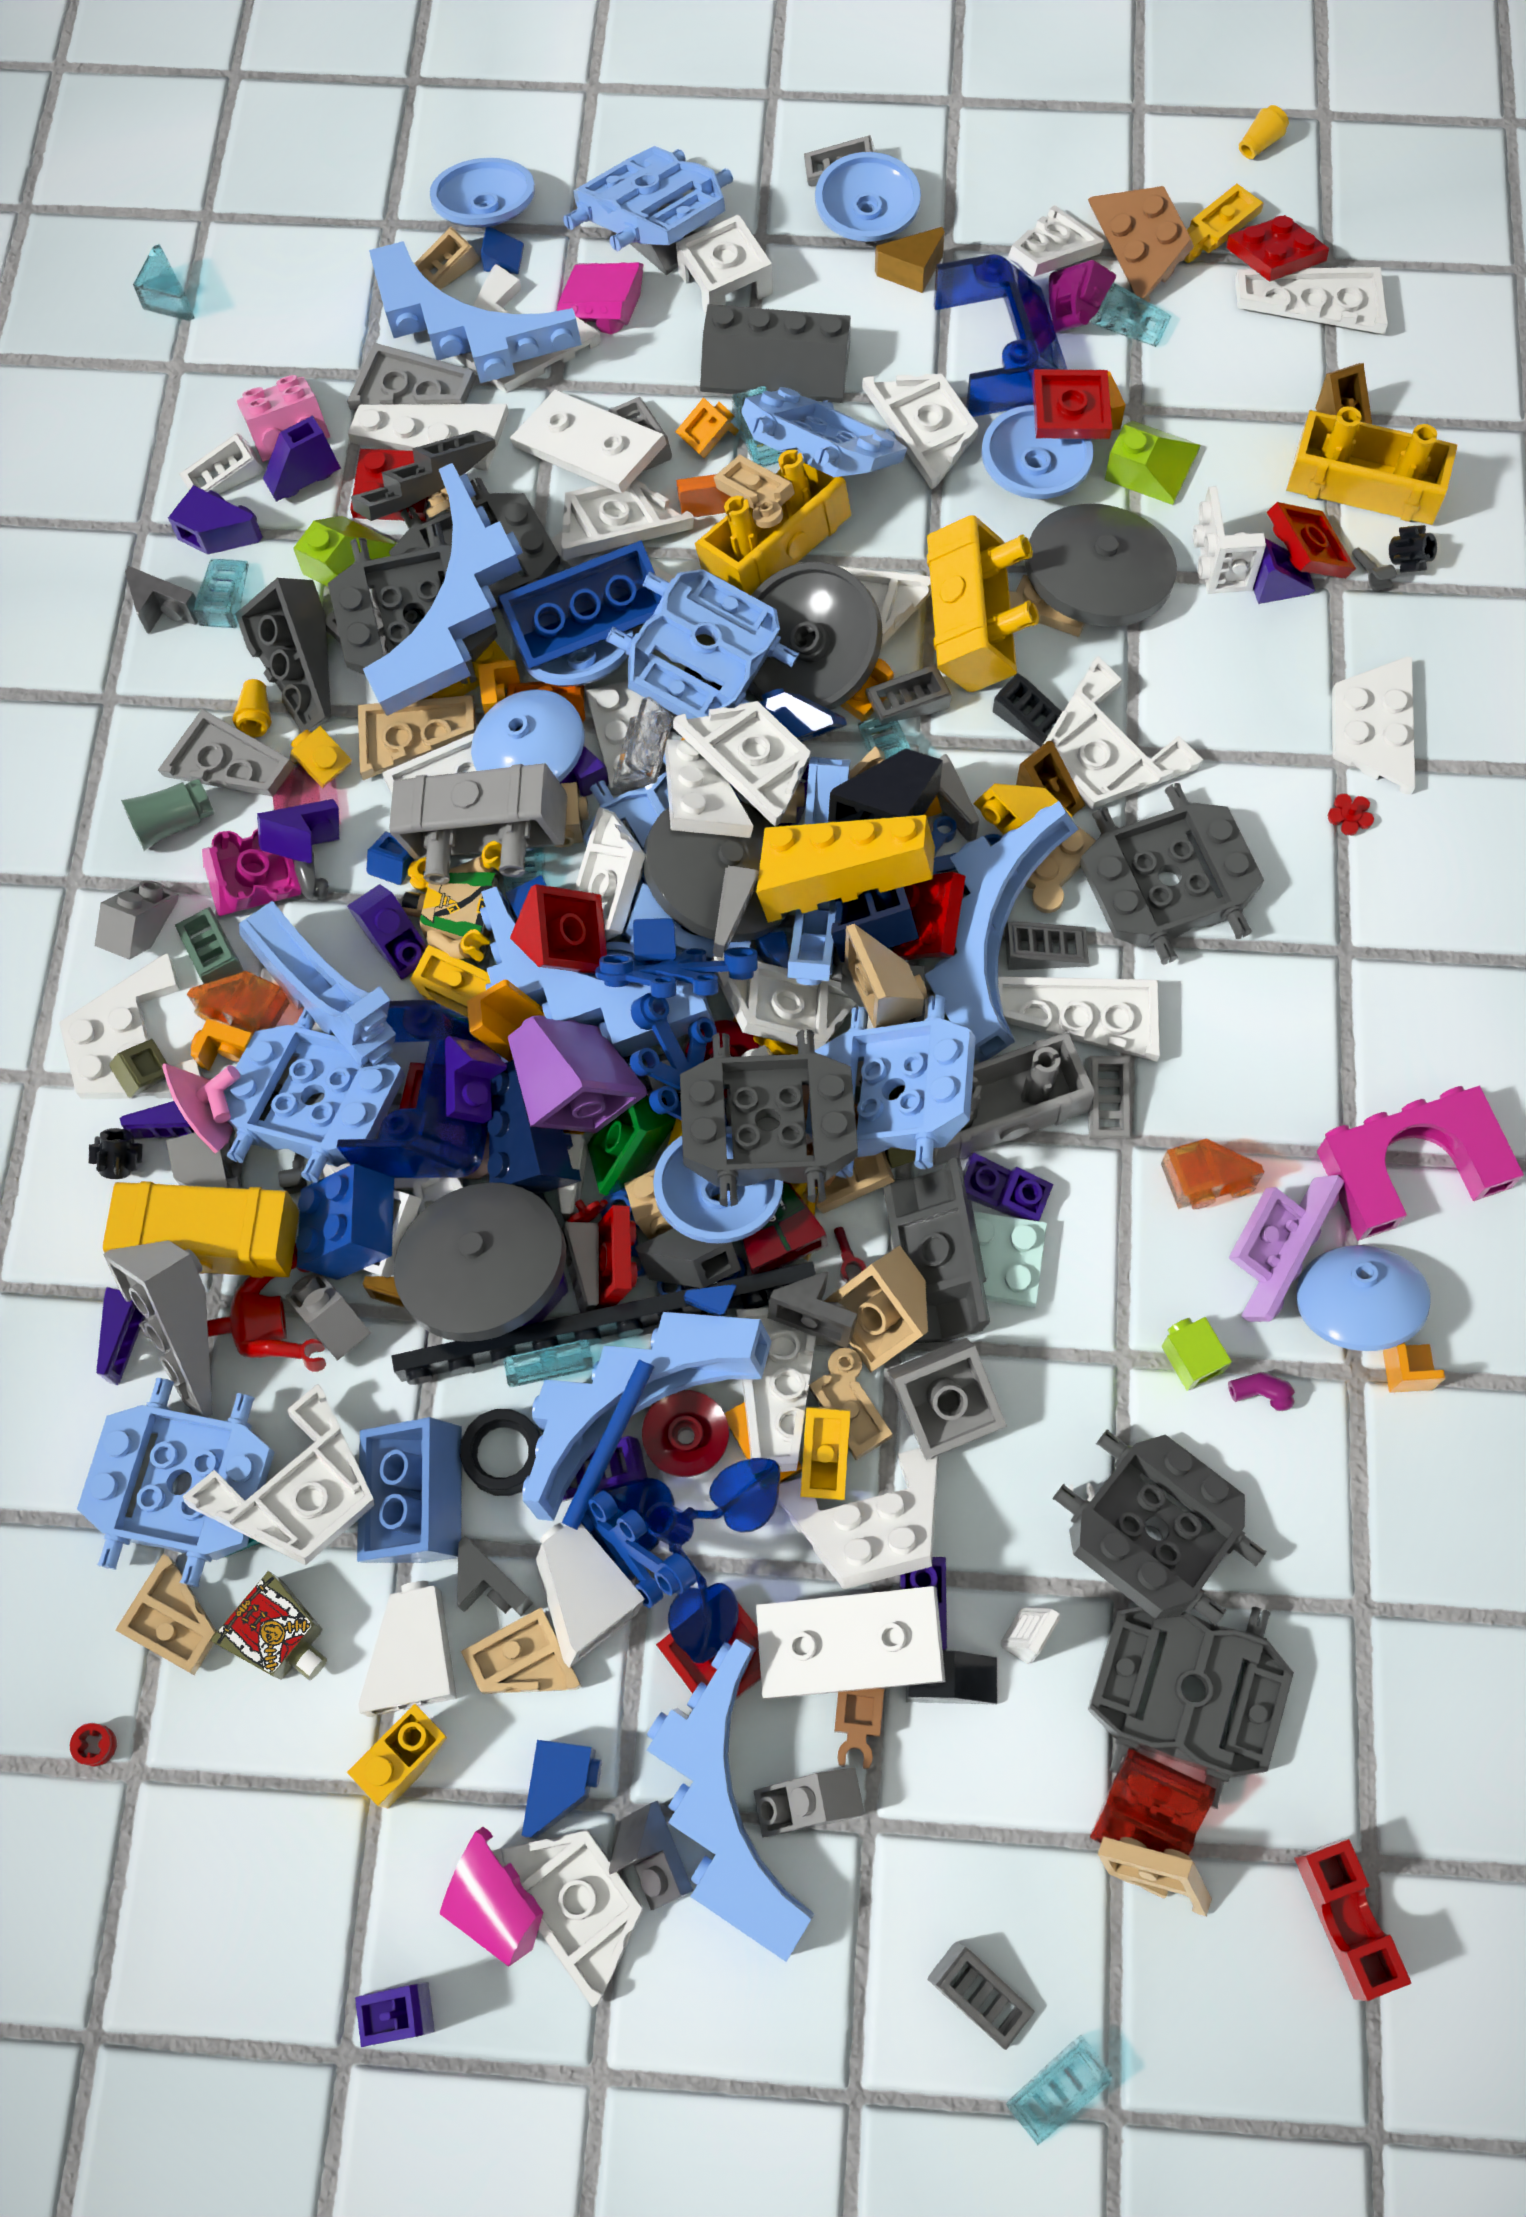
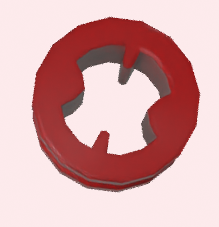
M96 1723L82 1725L74 1732L70 1740V1753L72 1757L80 1764L93 1767L101 1766L110 1761L117 1747L114 1732L107 1726ZM101 1734L102 1739L98 1743L101 1749L99 1754L88 1752L86 1756L84 1751L89 1745L85 1739L89 1735L99 1737Z

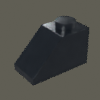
M942 1650L945 1682L906 1686V1702L997 1705V1657Z

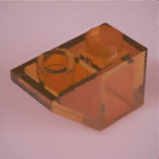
M248 971L192 987L186 994L196 1008L194 1013L205 1021L207 1019L216 1022L220 1021L229 1026L250 1032L252 1035L255 1031L275 1028L290 1004L281 986Z
M1207 1138L1167 1150L1161 1162L1178 1209L1190 1205L1193 1210L1201 1209L1216 1202L1217 1197L1231 1194L1232 1198L1245 1196L1256 1189L1255 1186H1257L1264 1174L1261 1164Z

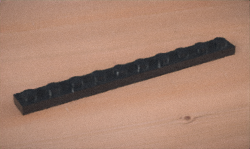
M813 1261L713 1283L705 1288L736 1284L737 1288L728 1309L738 1306H744V1309L760 1308L769 1303L768 1300H770L773 1290L814 1276L816 1272ZM695 1287V1288L686 1289V1290H693V1289H700V1288ZM686 1290L521 1326L492 1339L471 1342L453 1341L391 1355L394 1373L400 1381H407L410 1385L429 1382L433 1379V1375L450 1372L451 1375L467 1374L475 1370V1365L492 1362V1365L495 1366L511 1364L518 1360L517 1356L534 1352L535 1356L551 1355L557 1353L560 1350V1346L576 1343L578 1347H587L600 1343L602 1341L601 1337L618 1334L622 1338L636 1336L644 1331L643 1328L660 1324L663 1312L699 1315L712 1314L685 1303L684 1295Z

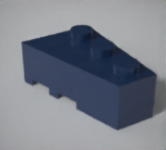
M904 887L882 893L877 888L868 890L858 895V899L844 903L841 898L835 899L836 915L835 923H832L831 935L841 963L845 962L846 926L851 924L857 925L887 948L919 939Z
M514 1060L506 1062L507 1069L491 1079L492 1119L488 1120L487 1124L489 1132V1160L487 1165L489 1183L511 1184L522 1187L537 1195L582 1181L579 1169H573L568 1153V1150L573 1147L571 1135L564 1134L563 1130L530 1126Z

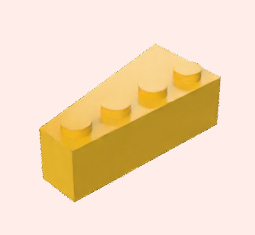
M927 815L766 827L764 830L756 893L768 923L782 919V913L800 909L803 914L818 910L817 904L838 898H841L844 903L858 899V895L868 890L877 888L882 893L933 879L935 845Z

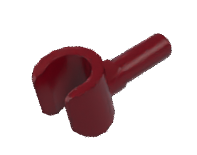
M837 1227L834 1229V1234L843 1260L840 1277L844 1282L848 1283L849 1277L845 1268L848 1265L854 1264L862 1272L866 1269V1265L860 1258L854 1257L844 1228Z

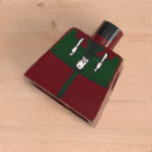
M784 1181L781 1202L772 1219L758 1232L743 1239L752 1274L782 1268L828 1246L827 1235L823 1227L792 1185Z

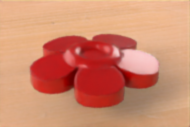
M1345 793L1335 798L1334 805L1336 808H1331L1327 815L1329 822L1333 825L1342 823L1341 832L1350 836L1355 835L1359 828H1370L1374 822L1373 815L1366 812L1370 807L1369 800L1366 797L1358 796L1352 803L1351 797Z
M582 1199L575 1202L579 1212L571 1216L567 1222L588 1223L596 1218L609 1203L604 1199L600 1202L597 1200L586 1206Z

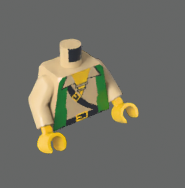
M496 841L489 842L484 847L482 855L467 863L451 868L449 871L450 881L442 885L428 883L426 894L405 892L402 908L407 916L420 917L419 925L424 938L427 939L430 946L456 959L472 957L480 962L485 958L488 945L491 942L489 940L491 931L487 930L481 916L480 908L485 907L481 892L496 886L500 890L496 873L492 872L494 869L499 871L502 844Z

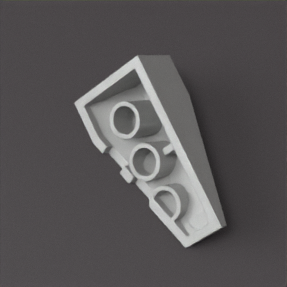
M169 1240L107 1251L103 1255L125 1301L130 1302L133 1300L135 1306L145 1316L146 1320L139 1323L145 1336H149L154 1345L160 1351L165 1352L160 1357V1362L170 1380L174 1382V1387L182 1401L201 1417H210L213 1415L206 1292L199 1273L202 1271L199 1259L190 1249L183 1250Z

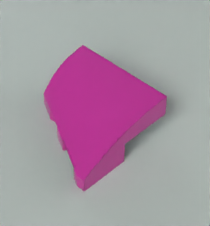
M481 1827L475 1831L461 1856L447 1888L439 1914L509 1967L533 1950L544 1912L532 1894L523 1888L519 1875L512 1864L509 1863L504 1867L501 1866L487 1844L493 1837L491 1832L485 1827Z

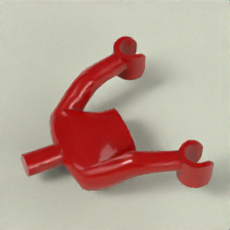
M296 1243L294 1246L291 1270L297 1268L298 1250L296 1247ZM297 1268L301 1272H310L304 1269ZM249 1276L233 1295L230 1316L207 1320L208 1337L231 1333L237 1351L243 1357L263 1358L272 1356L302 1359L305 1367L312 1372H319L326 1366L324 1358H309L311 1354L325 1350L323 1343L319 1340L309 1339L303 1344L281 1341L287 1338L282 1297L259 1294L264 1286L275 1277L264 1276L263 1278Z

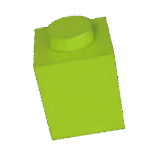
M1206 1317L1192 1322L1190 1318H1186L1168 1328L1169 1335L1161 1346L1187 1391L1224 1373L1232 1363Z

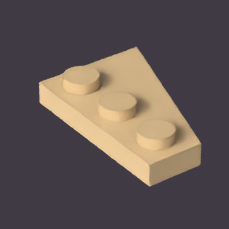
M473 695L421 699L388 716L385 714L380 703L358 705L359 761L362 780L381 774L391 768L475 733L476 720Z

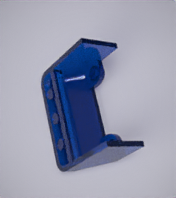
M996 254L936 264L933 302L935 310L1004 298L1017 339L1008 343L1002 351L1001 360L1003 368L969 374L966 408L972 417L1008 411L1025 405H1034L1032 385L1034 369L1068 370L1040 285L1006 258Z
M390 1001L386 1022L396 1033L394 1042L429 1041L416 1108L398 1109L388 1114L380 1126L378 1139H338L336 1147L350 1165L355 1163L394 1178H459L471 1175L479 1168L483 1160L488 1133V1121L482 1124L446 1117L445 1038L453 1036L483 1042L470 1033L468 1016L435 1001ZM492 1050L501 1059V1056Z

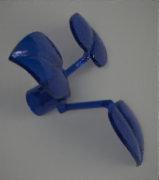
M768 1458L747 1459L734 1463L721 1471L714 1479L709 1490L712 1502L719 1507L712 1511L695 1510L692 1507H688L685 1511L674 1506V1497L670 1488L662 1481L654 1478H644L645 1480L606 1490L618 1507V1513L610 1518L611 1526L615 1527L617 1519L632 1509L643 1518L647 1527V1532L635 1540L636 1543L651 1551L662 1541L669 1545L670 1552L682 1555L692 1566L696 1574L698 1588H688L685 1592L675 1597L670 1605L668 1624L675 1642L695 1663H704L717 1655L724 1643L729 1642L737 1625L739 1608L736 1596L728 1585L716 1583L707 1587L706 1579L683 1551L682 1545L688 1542L693 1535L694 1519H719L724 1515L726 1525L740 1533L753 1532L764 1526L774 1514L779 1498L780 1466L775 1460Z

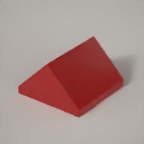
M535 884L531 886L510 939L538 967L596 974L595 969L599 966V959L607 955L601 894Z

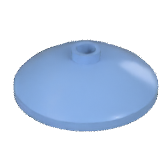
M878 152L853 153L836 160L823 171L815 190L816 209L822 221L840 236L864 242L884 240L906 229L915 219L921 199L920 185L913 171L897 158Z
M478 158L458 163L438 175L430 188L431 204L436 213L456 225L475 228L492 227L515 218L526 209L535 194L534 179L529 170L519 163L501 158Z
M1025 405L1002 413L989 425L983 438L982 460L991 478L1005 490L1026 498L1048 499L1064 495L1074 490L1084 481L1090 471L1093 460V444L1091 439L1036 438L1034 405Z
M633 629L623 632L632 638L634 637ZM603 640L530 670L527 668L524 660L523 664L527 672L541 682L554 686L573 687L589 684L608 676L629 655L626 654V651Z
M536 689L512 694L495 704L478 724L471 746L474 767L476 771L507 768L515 764H523L525 766L546 763L557 780L561 782L572 771L581 756L585 740L584 725L575 707L566 698L557 693Z
M725 1126L727 1159H733L732 1126ZM682 1136L666 1148L658 1160L654 1172V1196L662 1216L681 1234L706 1243L735 1242L758 1232L776 1213L783 1194V1181L771 1178L750 1186H737L739 1202L735 1206L730 1205V1191H727L728 1207L720 1205L719 1201L712 1199L714 1195L720 1194V1188L684 1166Z
M1352 1245L1327 1251L1312 1260L1300 1275L1297 1284L1296 1300L1299 1313L1304 1322L1324 1340L1351 1350L1378 1351L1398 1346L1414 1337L1420 1331L1429 1315L1430 1290L1422 1273L1404 1257L1379 1247Z

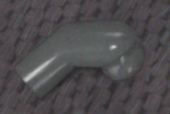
M312 850L313 862L306 863L294 860V870L302 895L310 900L313 898L323 900L327 897L328 881L324 878H315L314 852Z

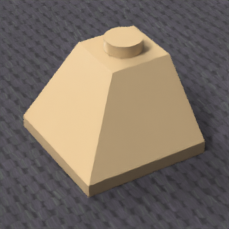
M851 924L846 926L845 963L873 1027L897 1025L921 1016L924 999L928 997L921 976H914L909 964L857 925Z
M900 1245L872 1263L824 1300L825 1302L840 1303L847 1307L849 1311L857 1313L850 1345L860 1355L861 1360L871 1373L928 1332L926 1282Z

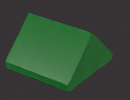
M647 1095L597 1133H594L587 1144L600 1194L608 1196L620 1191L622 1188H625L624 1183L641 1176L675 1124L676 1120L669 1114L660 1115L652 1110Z

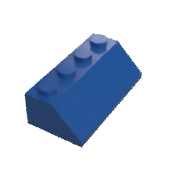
M642 540L498 597V607L510 636L529 670L606 640L613 626L622 632H626L644 625L654 614L662 596L643 587V582L648 573L652 572L655 574Z

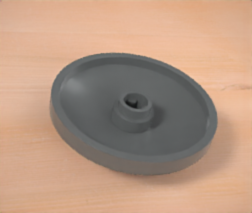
M1104 504L1072 505L1049 514L1032 532L1029 542L1032 547L1033 556L1030 559H1025L1028 579L1041 599L1053 609L1071 619L1097 626L1130 625L1152 616L1168 600L1177 574V564L1173 549L1165 536L1154 525L1128 510Z
M799 563L773 574L753 592L751 596L777 610L780 626L778 636L781 637L779 643L799 653L792 668L774 657L766 658L748 687L749 691L756 698L763 701V694L783 688L787 693L800 694L829 710H833L852 698L862 688L876 666L882 646L883 633L881 615L875 599L863 583L853 574L829 563Z
M742 801L740 803L753 824L751 838L671 830L668 807L656 819L648 833L643 848L646 854L643 863L644 876L657 903L681 926L712 940H715L725 868H728L729 865L759 871L764 830L766 827H775L756 808ZM756 885L731 942L751 941L767 935L783 922L789 912L782 913V919L768 923L756 893Z
M480 1183L463 1187L446 1194L430 1204L408 1227L395 1256V1287L411 1317L421 1327L436 1336L465 1342L482 1341L502 1336L532 1319L554 1295L562 1279L566 1264L564 1234L549 1206L540 1197L522 1187L505 1183Z

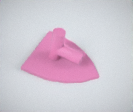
M164 1063L162 1067L173 1100L194 1132L216 1154L228 1143L233 1132L232 1126L227 1122L230 1120L231 1114L224 1091L240 1078L239 1071L234 1066L229 1065L210 1080Z

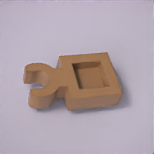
M884 1689L838 1692L834 1732L847 1734V1741L840 1746L837 1759L839 1766L845 1767L846 1754L849 1750L858 1749L864 1756L863 1769L870 1768L873 1756L870 1746L866 1743L867 1736L880 1737Z

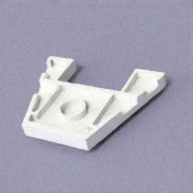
M495 264L473 306L488 311L510 313L503 307L521 290L520 279ZM576 317L582 345L512 363L515 371L514 375L488 382L503 392L508 393L544 374L545 368L559 360L565 363L575 358V352L586 346H589L590 349L596 347L601 343L600 332ZM472 352L453 356L454 359L478 374Z
M1099 656L1093 660L1070 702L1043 743L1053 741L1083 801L1091 809L1192 772L1199 768L1203 761L1180 736L1176 737L1152 758H1148L1096 706L1119 688L1122 681Z
M168 953L161 955L59 1022L75 1092L80 1099H133V1097L129 1098L112 1072L109 1063L119 1052L149 1040L140 1003L180 991L174 964ZM194 1059L172 1065L203 1077L201 1068ZM166 1079L136 1095L172 1098Z
M318 1384L287 1409L289 1417L314 1443L247 1500H244L215 1470L183 1495L184 1502L189 1508L305 1565L312 1561L375 1505L373 1496L352 1451H350L339 1423L331 1411L325 1393Z
M920 1448L898 1453L899 1464L907 1485V1489L820 1511L816 1498L800 1497V1478L771 1486L774 1501L779 1508H783L797 1531L805 1535L812 1544L815 1554L843 1589L932 1567L935 1527L934 1510L935 1498H937V1468H939L938 1455L926 1460Z

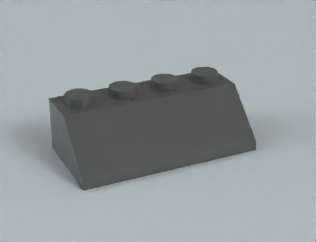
M707 304L702 341L700 391L755 396L763 394V391L773 392L779 390L780 387L795 390L801 396L815 401L823 402L828 400V402L843 403L850 351L851 316Z

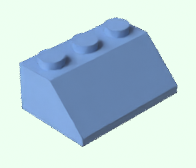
M428 1417L360 1430L359 1469L373 1496L375 1505L358 1519L357 1562L428 1563L458 1558V1545L461 1540L462 1462L460 1459L462 1426Z

